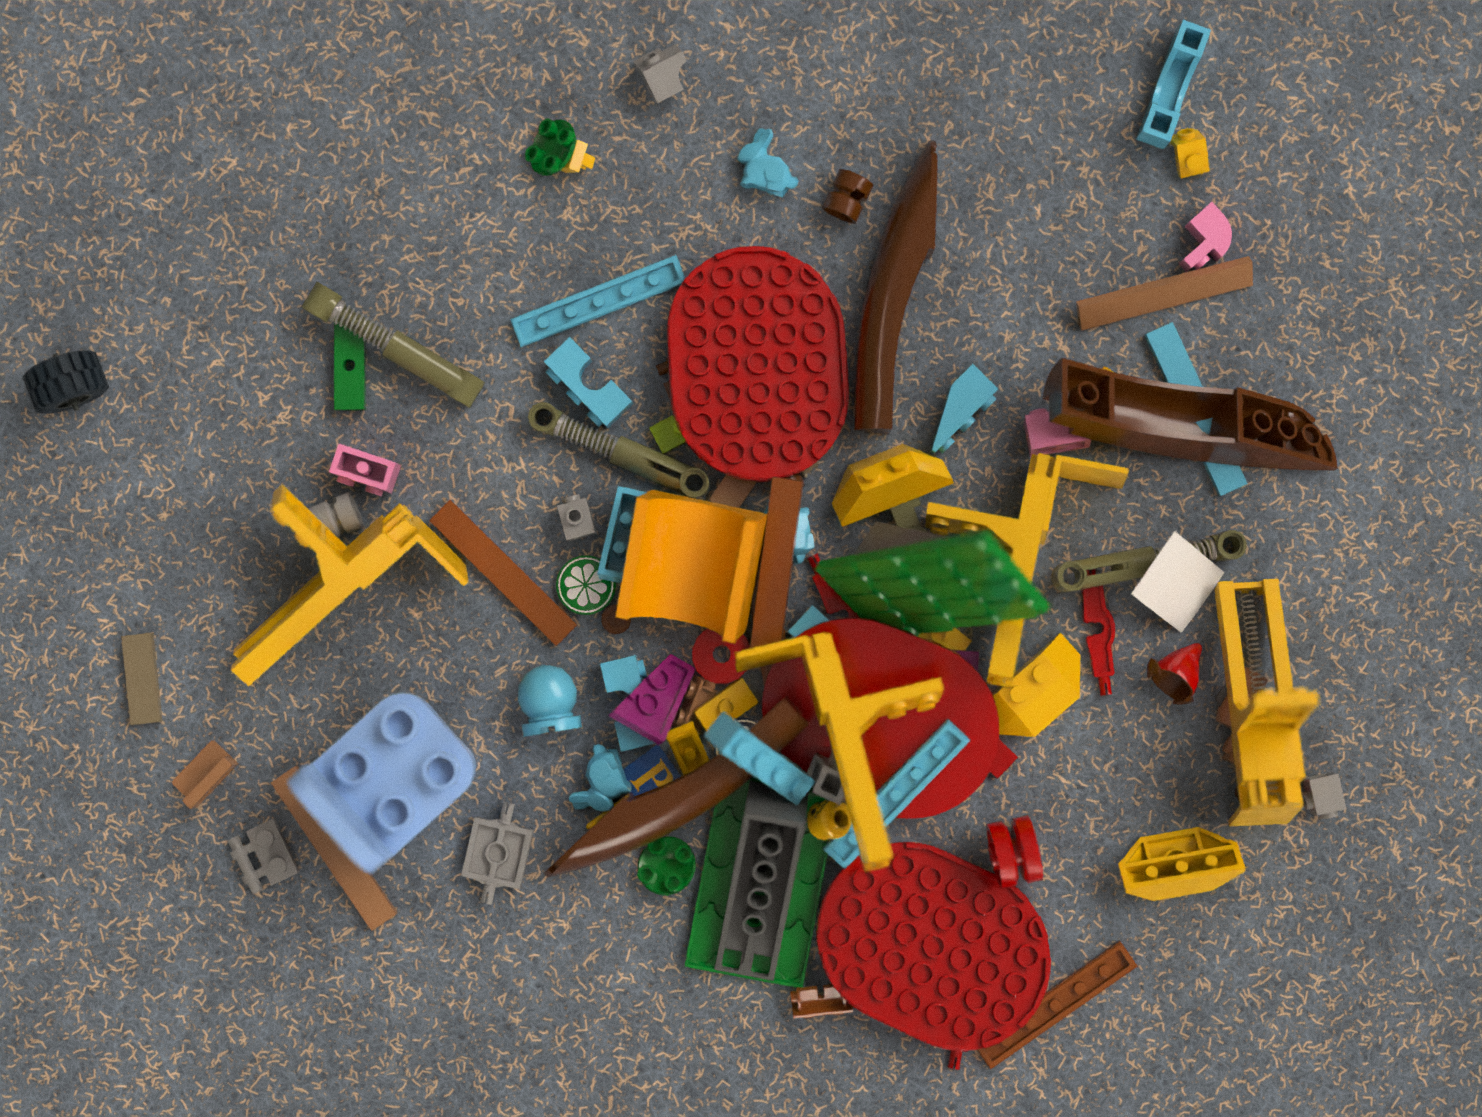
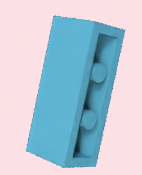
M618 486L597 572L599 579L622 583L637 497L647 492Z

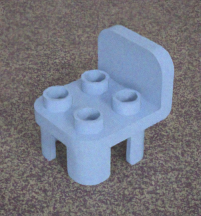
M399 693L383 699L311 764L302 766L287 780V783L298 800L346 854L364 871L373 873L387 863L468 790L475 777L476 762L470 749L424 699L411 693Z

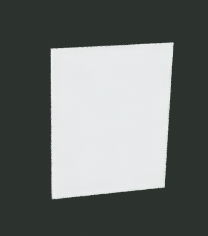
M1174 531L1131 594L1182 633L1225 572Z

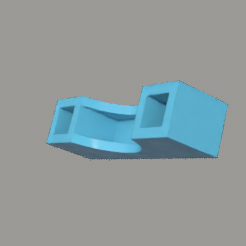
M1182 20L1177 27L1136 140L1163 150L1170 143L1181 114L1180 110L1186 90L1202 57L1211 32L1210 29L1186 20Z
M725 712L720 714L704 734L721 753L796 805L799 804L816 782L799 765L781 752L777 753Z

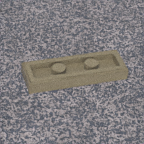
M144 633L121 636L130 725L163 722L154 634Z

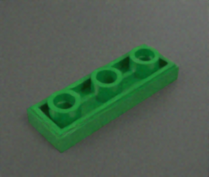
M334 322V410L366 411V340L363 341V337L358 338V334L349 333V329L345 330L344 326L340 327V323L335 324ZM354 361V369L347 371L346 364Z

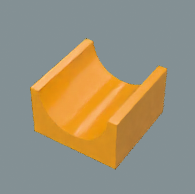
M650 490L637 497L616 617L622 619L657 617L683 621L719 633L724 641L735 643L747 630L768 514L656 490Z

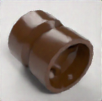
M839 169L832 184L835 190L828 192L822 209L829 215L842 221L856 224L863 210L861 202L867 201L874 185L857 173Z

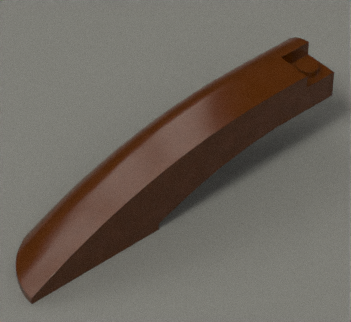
M932 140L928 141L917 159L894 204L879 242L866 288L858 333L854 389V431H865V434H889L892 430L894 368L904 313L924 259H930L935 250L938 162L937 154L934 153L937 148L936 141Z
M1061 358L1053 366L1045 383L1043 399L1049 401V422L1069 427V434L1132 450L1202 462L1293 470L1334 471L1338 469L1332 443L1328 435H1322L1315 426L1314 422L1316 419L1303 408L1285 400L1239 387L1235 389L1211 388L1143 379L1115 373L1066 358ZM1212 418L1210 433L1207 434L1201 430L1196 422Z
M785 696L749 731L771 749L779 753L810 723L802 716L800 709ZM720 753L693 771L662 786L636 796L630 792L549 867L544 874L548 878L590 867L651 843L713 808L754 775L723 753Z

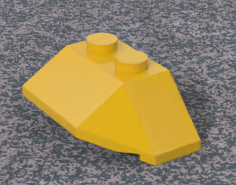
M901 444L848 465L832 501V506L841 526L844 527L951 485L954 482L942 459Z
M1061 633L1014 673L1010 688L999 686L992 692L999 716V734L1036 737L1080 698V654Z
M1200 827L1140 837L1118 863L1125 893L1151 901L1213 891L1246 870L1236 841L1227 840L1216 833Z

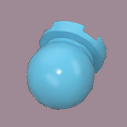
M551 665L538 666L526 673L518 685V701L521 710L530 718L528 719L529 723L522 724L523 736L547 733L550 726H555V732L582 727L581 715L573 716L571 712L576 704L577 689L572 677L562 668Z

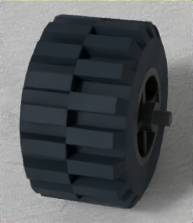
M84 350L61 355L58 353L53 354L52 358L34 365L23 375L24 383L37 413L51 414L70 409L77 411L80 409L79 406L99 398L109 389L98 356L94 351Z

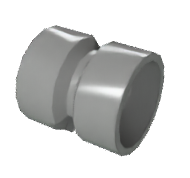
M350 492L334 497L331 504L324 501L309 508L338 538L341 535V531L349 534L364 528L363 519Z

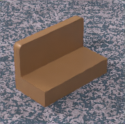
M212 740L172 781V784L185 796L182 801L190 809L198 807L239 763L216 741Z

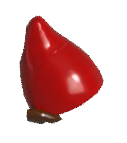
M1199 643L1176 650L1158 662L1156 659L1151 658L1147 664L1148 679L1151 677L1157 688L1173 698V704L1175 705L1189 704L1194 701L1193 695L1198 687L1199 661L1203 649Z

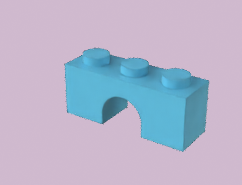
M569 337L544 361L549 367L545 372L557 385L562 381L569 388L566 394L577 406L583 402L590 410L586 415L598 427L604 424L609 428L633 405V402L612 380L598 390H590L582 384V373L592 360Z
M637 655L600 664L607 693L620 690L630 694L643 681L642 678L647 677L644 660L638 661ZM614 722L621 752L655 744L620 722Z

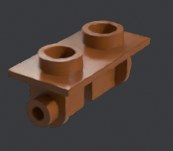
M832 984L823 985L824 995H818L817 986L796 987V991H790L793 1019H809L814 1016L831 1014L842 1015L853 1012V1006L840 996Z

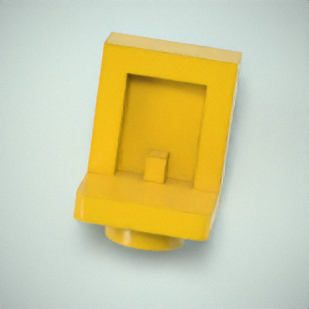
M1185 128L1172 136L1170 144L1174 147L1177 172L1181 179L1210 171L1206 138L1198 130Z

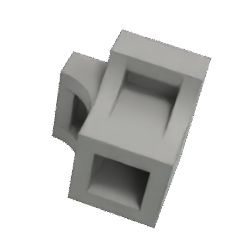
M676 44L663 51L657 48L633 61L649 93L657 103L684 90L679 80V70L687 61L683 52Z
M833 751L829 758L816 753L807 771V774L816 781L812 786V792L840 805L845 800Z

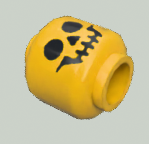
M830 800L816 802L811 806L807 813V825L811 834L821 840L837 839L846 835L851 827L847 805L843 802L839 805Z

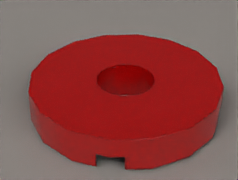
M707 628L696 638L692 648V661L697 672L705 680L716 684H728L739 679L747 671H736L735 653L749 650L750 645L743 634L733 643L724 641L719 633ZM718 646H726L730 651V658L725 663H718L713 658V651Z

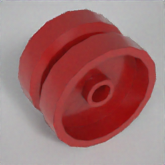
M1024 815L1012 818L1010 824L1012 838H1010L1007 826L1002 821L987 823L988 852L1000 888L1005 889L1017 885L1019 879L1017 866L1022 878L1027 883L1043 880L1041 855L1030 817Z

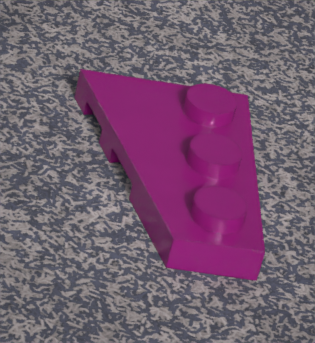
M669 654L608 716L655 744L661 745L667 737L696 668Z

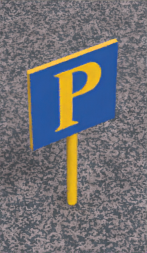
M655 745L623 769L627 781L632 785L631 792L635 796L681 777L659 745ZM620 799L619 801H617V802L614 804V806H616L622 799ZM609 811L598 815L586 824V828L591 829Z

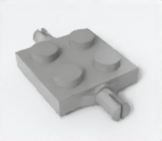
M502 802L503 805L499 819L489 820L474 817L461 874L462 877L476 879L481 884H484L480 902L489 905L493 904L496 887L506 886L521 889L534 833L533 829L520 827L511 822L515 804L509 802Z

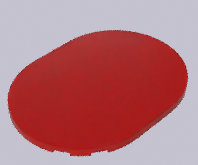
M764 246L732 248L715 254L697 266L685 278L672 301L667 321L670 402L679 432L691 450L706 464L730 477L752 482L772 481V477L789 478L803 472L818 462L828 452L840 434L845 423L849 404L845 327L837 298L823 281V277L814 268L790 256L789 253Z
M846 617L822 622L795 637L807 635L810 638L813 635L824 632L825 634L831 633L850 700L941 678L944 690L939 702L935 703V708L918 712L917 708L905 711L906 715L894 719H888L887 715L879 717L860 736L875 792L947 718L970 739V742L895 818H925L946 812L965 801L983 783L994 763L998 749L999 716L996 702L988 684L974 666L963 656L933 641L866 618ZM799 657L772 665L764 686L762 714L764 717L785 696L800 709L802 716L810 724L780 752L807 773L814 755L818 753L829 758L832 748L826 725L819 726L802 658Z
M915 842L890 843L893 858L889 860L890 864L887 867L864 872L859 855L848 867L842 868L830 883L822 899L817 917L816 938L819 957L828 979L840 996L859 1012L924 1043L954 1051L985 1049L999 1044L1023 1028L1033 1017L1048 987L1051 957L1045 925L1029 899L1017 887L1001 889L996 874L937 847Z

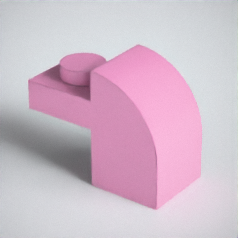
M1213 202L1207 205L1184 226L1200 245L1187 255L1179 265L1186 272L1192 267L1197 270L1211 259L1207 255L1208 253L1217 261L1227 252L1232 239L1231 226L1225 215Z

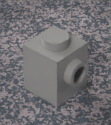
M579 494L563 498V504L558 505L557 509L566 540L569 542L597 534L588 499H581Z
M1328 772L1303 779L1305 792H1301L1304 808L1306 810L1309 809L1310 814L1319 815L1320 819H1328L1338 816L1337 811L1347 809L1338 773Z

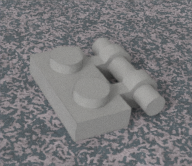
M275 818L246 831L251 842L243 846L239 836L227 840L232 849L230 855L233 861L237 860L244 875L241 878L245 885L248 884L252 894L264 890L259 878L265 875L272 886L300 872ZM255 851L262 865L257 870H254L247 855Z

